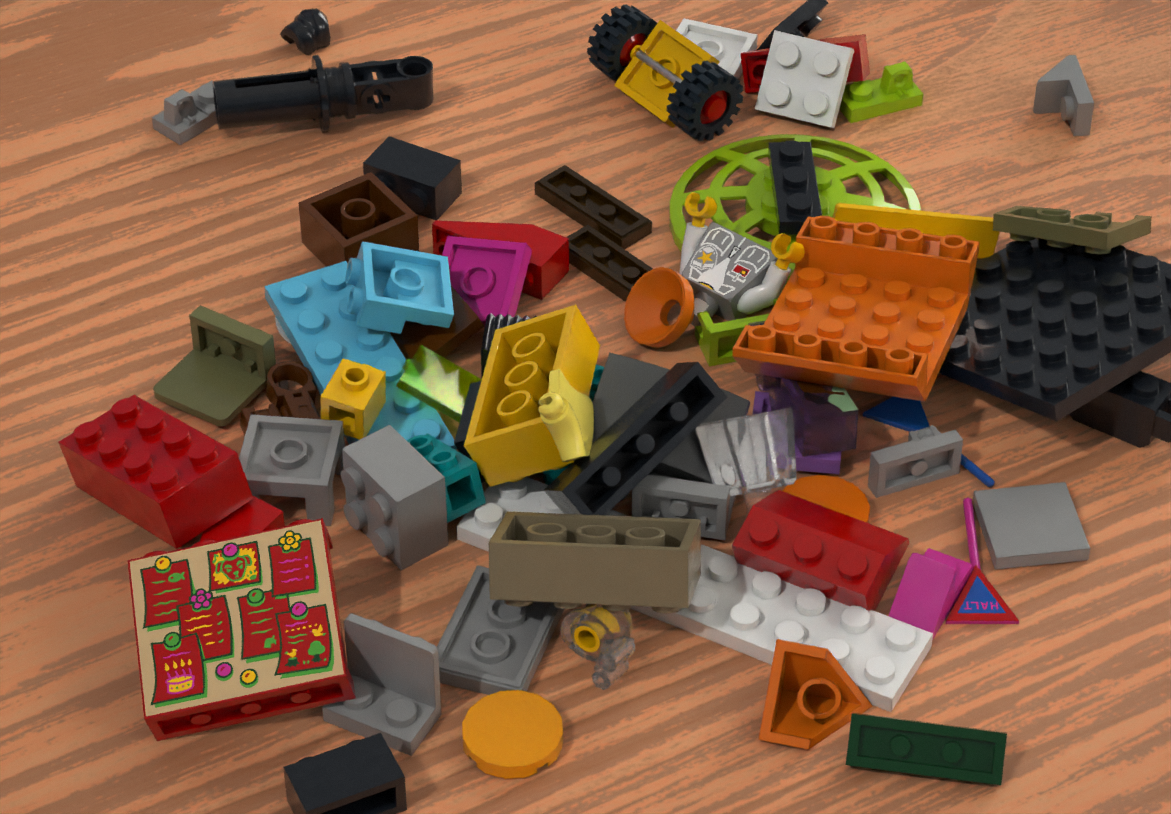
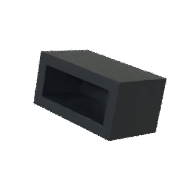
M390 136L363 162L364 175L372 172L414 213L433 220H438L462 194L461 160Z
M381 733L361 740L351 741L339 748L313 757L303 758L296 763L283 767L287 802L294 814H397L407 810L405 776Z

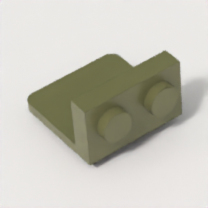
M200 305L189 315L193 350L154 386V397L161 402L216 426H226L241 412V409L245 408L266 388L269 369L276 364L273 335Z

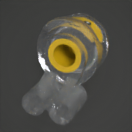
M587 604L585 608L574 609L566 615L561 624L560 633L562 639L576 654L586 660L596 662L594 666L595 672L592 675V680L596 687L602 690L608 689L627 672L629 668L628 658L635 652L634 638L630 637L633 624L629 609L610 611L604 609L601 604Z

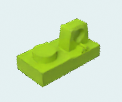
M904 61L885 66L882 78L858 81L845 85L839 110L851 124L922 106L923 93L913 82L912 69Z

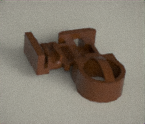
M292 361L280 362L272 366L267 374L266 396L272 404H269L268 409L256 411L254 407L241 409L240 426L245 435L251 415L321 419L315 407L316 387L309 369L300 363ZM287 380L297 382L303 387L290 390Z

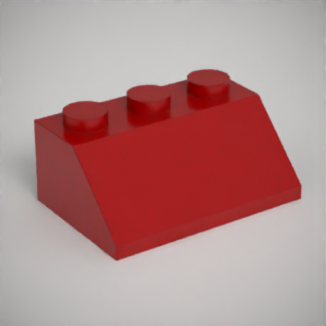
M777 490L752 506L732 543L735 560L741 565L759 572H773L785 582L803 589H817L829 599L847 606H861L869 612L870 609L875 611L909 545V538Z

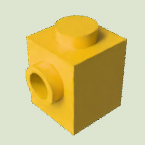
M343 358L320 396L321 419L343 421L344 435L359 440L366 437L386 402V372L367 364H360Z

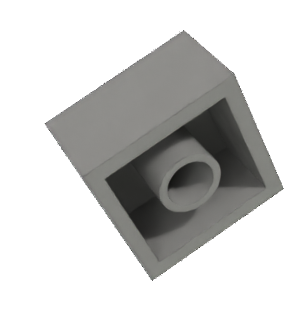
M391 425L342 448L344 470L341 471V479L346 492L345 517L352 528L355 530L360 529L372 541L379 555L382 557L387 556L400 570H403L448 546L445 477Z

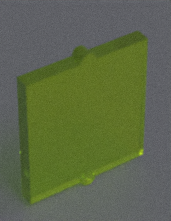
M421 345L412 360L407 359L403 365L405 371L396 387L460 423L469 386L471 383L481 381L482 379Z

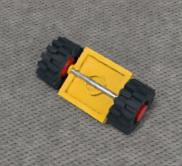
M627 4L622 5L621 9L617 6L612 8V16L605 13L601 17L604 23L601 26L598 24L594 26L593 30L597 34L596 36L589 37L588 43L593 46L587 48V54L591 56L589 58L590 62L604 74L615 80V87L672 128L676 125L698 141H703L704 138L711 140L714 133L719 136L724 132L722 128L724 124L729 127L733 123L730 117L732 114L738 115L740 111L736 104L743 102V96L739 94L743 91V86L739 84L740 81L718 65L720 61L663 21L659 20L657 23L632 5L631 7Z

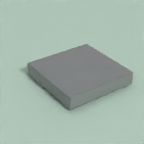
M1066 482L974 491L972 503L995 570L1085 561L1089 559L1090 546Z

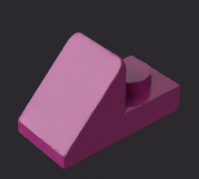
M930 548L926 550L924 555L912 553L888 616L933 633L934 639L970 577L973 564Z

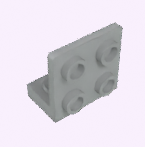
M651 471L632 489V517L701 519V537L725 540L737 492L730 493V486L684 480Z
M350 613L344 620L347 666L354 682L356 699L324 705L322 707L323 720L365 738L381 733L388 747L412 756L442 715L438 648L423 638L410 636L384 626L376 620H368Z

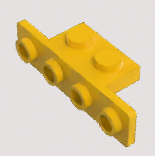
M837 203L832 217L836 221L856 224L871 222L879 227L897 230L913 228L924 234L938 236L959 235L966 240L980 242L978 254L980 259L994 254L1000 231L993 230L992 217Z

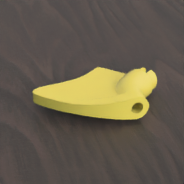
M560 368L552 370L549 373V392L544 394L538 401L539 405H541L538 409L540 417L556 443L562 462L587 457L590 455L594 432L593 403L587 395L578 392L569 384Z

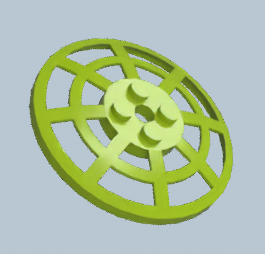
M777 134L733 142L713 150L691 165L674 186L670 199L669 227L673 240L681 252L686 230L682 207L685 206V199L691 193H684V191L703 171L718 162L725 161L728 164L716 174L710 184V188L692 191L700 195L698 204L705 203L707 196L712 197L717 203V211L711 217L713 222L771 250L772 242L759 239L747 233L753 228L758 227L773 236L779 234L770 167L758 161V159L768 157L770 142L790 140L811 142L813 156L842 165V167L830 171L814 166L822 216L833 217L837 203L905 209L884 201L880 185L870 174L876 172L884 175L900 190L908 201L909 210L921 211V206L914 189L906 178L892 165L873 153L852 144L825 137ZM739 168L754 175L746 186L723 187L727 179ZM858 176L868 188L871 198L847 193L842 181ZM745 199L746 215L733 223L724 212L721 200ZM789 235L791 236V243L787 247V252L791 244L796 242L797 235ZM790 263L788 266L791 269V272L788 276L787 281L789 280L792 272L795 269V263Z

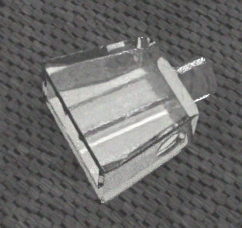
M792 407L703 423L696 427V433L712 483L730 486V496L743 494L747 515L754 504L772 494V488L795 483L797 475Z

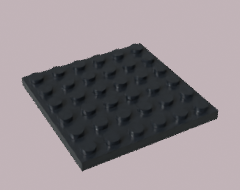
M1040 238L1031 241H1012L1006 245V248L990 257L977 261L967 311L939 373L1057 422L1171 352V264L1158 260L1154 256L1128 250L1122 245L1111 248V253L1091 254L1085 252V246L1073 244L1071 247H1051L1047 245L1046 239Z

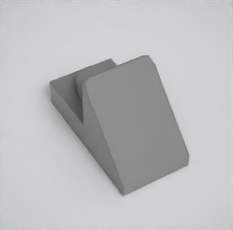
M1068 55L1038 80L1033 111L1035 114L1061 112L1063 121L1068 120L1073 136L1090 135L1094 101L1076 55Z

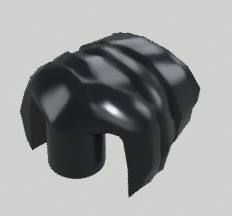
M317 8L302 10L294 18V21L285 26L280 33L285 41L290 44L295 42L298 50L306 55H310L315 50L330 45L331 37L327 16Z

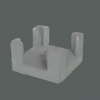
M251 415L239 460L252 495L259 498V495L305 498L307 519L316 520L323 518L325 525L331 526L335 509L333 479L335 474L341 475V471L344 470L342 448L345 447L343 421Z

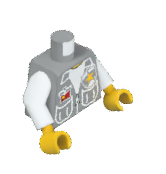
M691 192L685 199V209L688 214L693 216L692 222L686 225L679 272L689 281L693 289L694 317L691 324L693 326H701L697 317L699 312L707 311L711 318L716 314L731 321L745 318L748 314H753L774 305L773 299L780 296L791 272V269L788 267L789 264L797 263L804 257L805 250L803 245L793 242L787 252V247L791 243V236L781 233L773 239L770 250L713 221L709 226H706L705 220L715 215L717 203L712 197L707 196L704 208L699 212L698 203L700 195Z

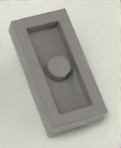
M211 80L191 93L181 89L170 97L165 98L164 111L152 117L153 129L177 144L182 145L217 124L213 81Z
M934 425L923 429L910 431L908 442L871 452L868 477L869 489L878 498L959 474L963 446L962 437L956 429L941 433Z

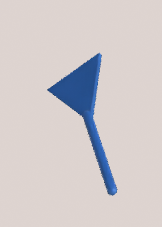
M892 397L863 412V417L908 432L930 426L922 404L917 400ZM961 454L960 464L987 487H992L995 483L994 480L966 456Z

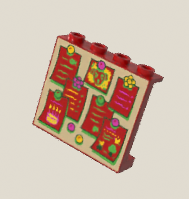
M323 518L316 520L300 519L284 527L265 531L250 530L238 537L219 541L203 540L193 544L191 547L168 552L153 551L143 557L128 560L144 720L156 741L356 699L354 682L347 667L330 555L333 543Z

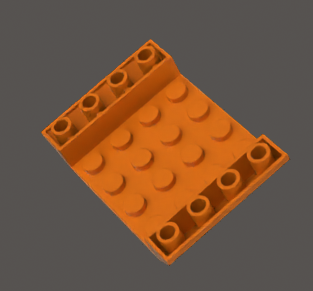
M808 216L796 236V242L804 247V257L795 263L794 271L764 324L756 326L745 325L732 348L733 358L747 373L926 402L967 311L980 242L966 240L959 235L938 236L924 234L913 228L897 230L879 227L871 222L856 224L836 221L830 216Z

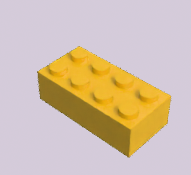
M576 304L495 330L464 442L465 449L472 460L477 463L479 471L490 487L506 482H517L526 476L550 469L558 470L570 463H574V460L562 462L556 443L540 417L538 409L541 405H539L538 401L544 394L549 392L550 371L559 368L575 390L589 397L600 344Z

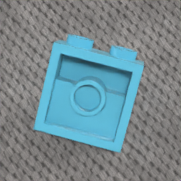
M362 241L357 258L349 259L345 276L346 284L354 285L350 290L347 311L349 314L356 315L357 327L401 334L405 321L416 322L422 325L450 327L454 310L447 256Z

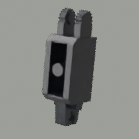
M1139 371L1069 415L1076 422L1139 448L1150 445L1155 437L1169 443L1171 442V383Z

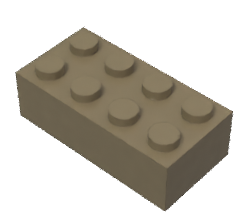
M507 511L488 542L490 599L504 600L506 605L515 607L528 606L535 601L553 602L555 607L562 609L578 608L583 604H601L604 609L610 611H624L632 606L652 607V610L658 613H675L682 608H689L701 576V519Z

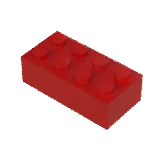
M136 395L117 401L109 411L93 421L79 425L72 434L58 442L76 487L175 549L180 548L253 499L237 452Z

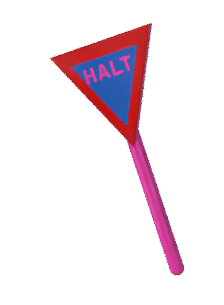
M967 497L963 500L969 558L970 563L973 564L972 573L950 612L946 624H1019L1018 618L981 572L972 499Z

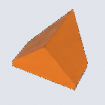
M777 639L758 740L809 750L851 721L852 713L862 714L873 707V705L829 649Z

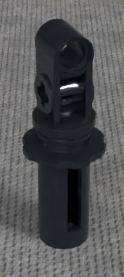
M313 55L311 69L309 67L307 71L213 81V96L218 128L222 130L309 119L315 121L318 119L321 131L328 132L330 119L335 116L342 117L344 115L346 119H353L356 115L424 109L430 106L434 100L433 64L429 59L422 56H408L403 59L368 61L358 64L341 62L338 67L324 68L319 55ZM372 72L376 73L377 80L373 79ZM373 95H377L378 103L375 102Z

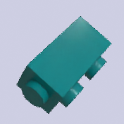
M429 434L414 436L407 440L445 477L447 523L486 503L475 461Z

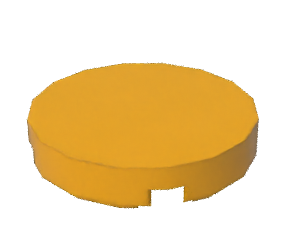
M522 690L499 691L482 697L469 708L462 722L463 750L468 759L470 756L476 762V767L484 773L504 779L526 778L537 774V768L544 766L547 762L549 767L557 760L563 747L562 717L555 706L538 694Z

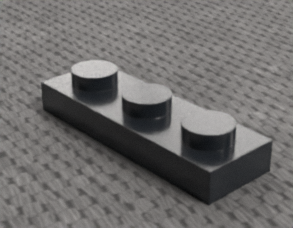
M793 140L770 142L768 146V160L779 234L797 235L808 216H822L811 142Z

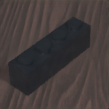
M699 362L676 363L592 443L589 456L576 459L544 491L564 514L606 515L728 397Z

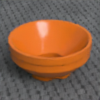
M659 267L646 272L636 281L626 300L624 321L628 334L634 341L656 348L667 346L676 341L693 321V289L684 276L670 268ZM679 303L681 307L679 317L674 324L669 326L667 321L668 313L672 306Z

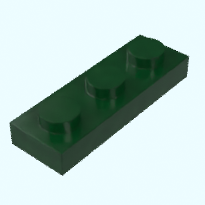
M852 713L846 765L1001 785L1007 732Z

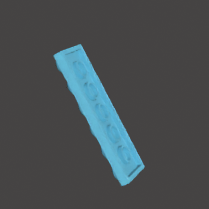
M347 261L265 286L266 301L301 362L312 373L313 383L320 395H322L343 358L360 364H367L386 372V402L367 436L391 425L406 441L414 436L429 434L457 451L453 436L390 332L357 327L356 315L348 313V298L350 290L354 285L346 284L345 281ZM344 435L349 445L359 440Z

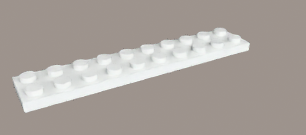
M525 477L517 482H506L492 487L489 486L484 492L486 503L468 512L456 526L457 540L489 552L488 542L507 511L564 513L544 491L548 485L529 477ZM612 509L606 514L607 516H627ZM702 544L701 576L689 608H682L675 613H658L653 611L652 607L632 606L630 608L771 665L777 639L827 648L873 706L889 712L893 710L931 649L933 633L871 609L868 612V610L861 606H847L825 597L817 589H803L781 580L773 572H759L737 563L734 556Z

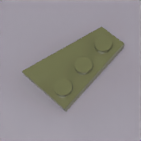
M1014 206L993 214V230L1010 233V239L1031 241L1040 238L1046 239L1047 245L1051 247L1063 248L1071 247L1075 244L1085 246V252L1108 254L1111 253V248L1150 234L1152 216L1136 215L1134 219L1122 223L1112 222V213L1096 212L1095 214L1076 215L1072 219L1071 211L1065 209Z

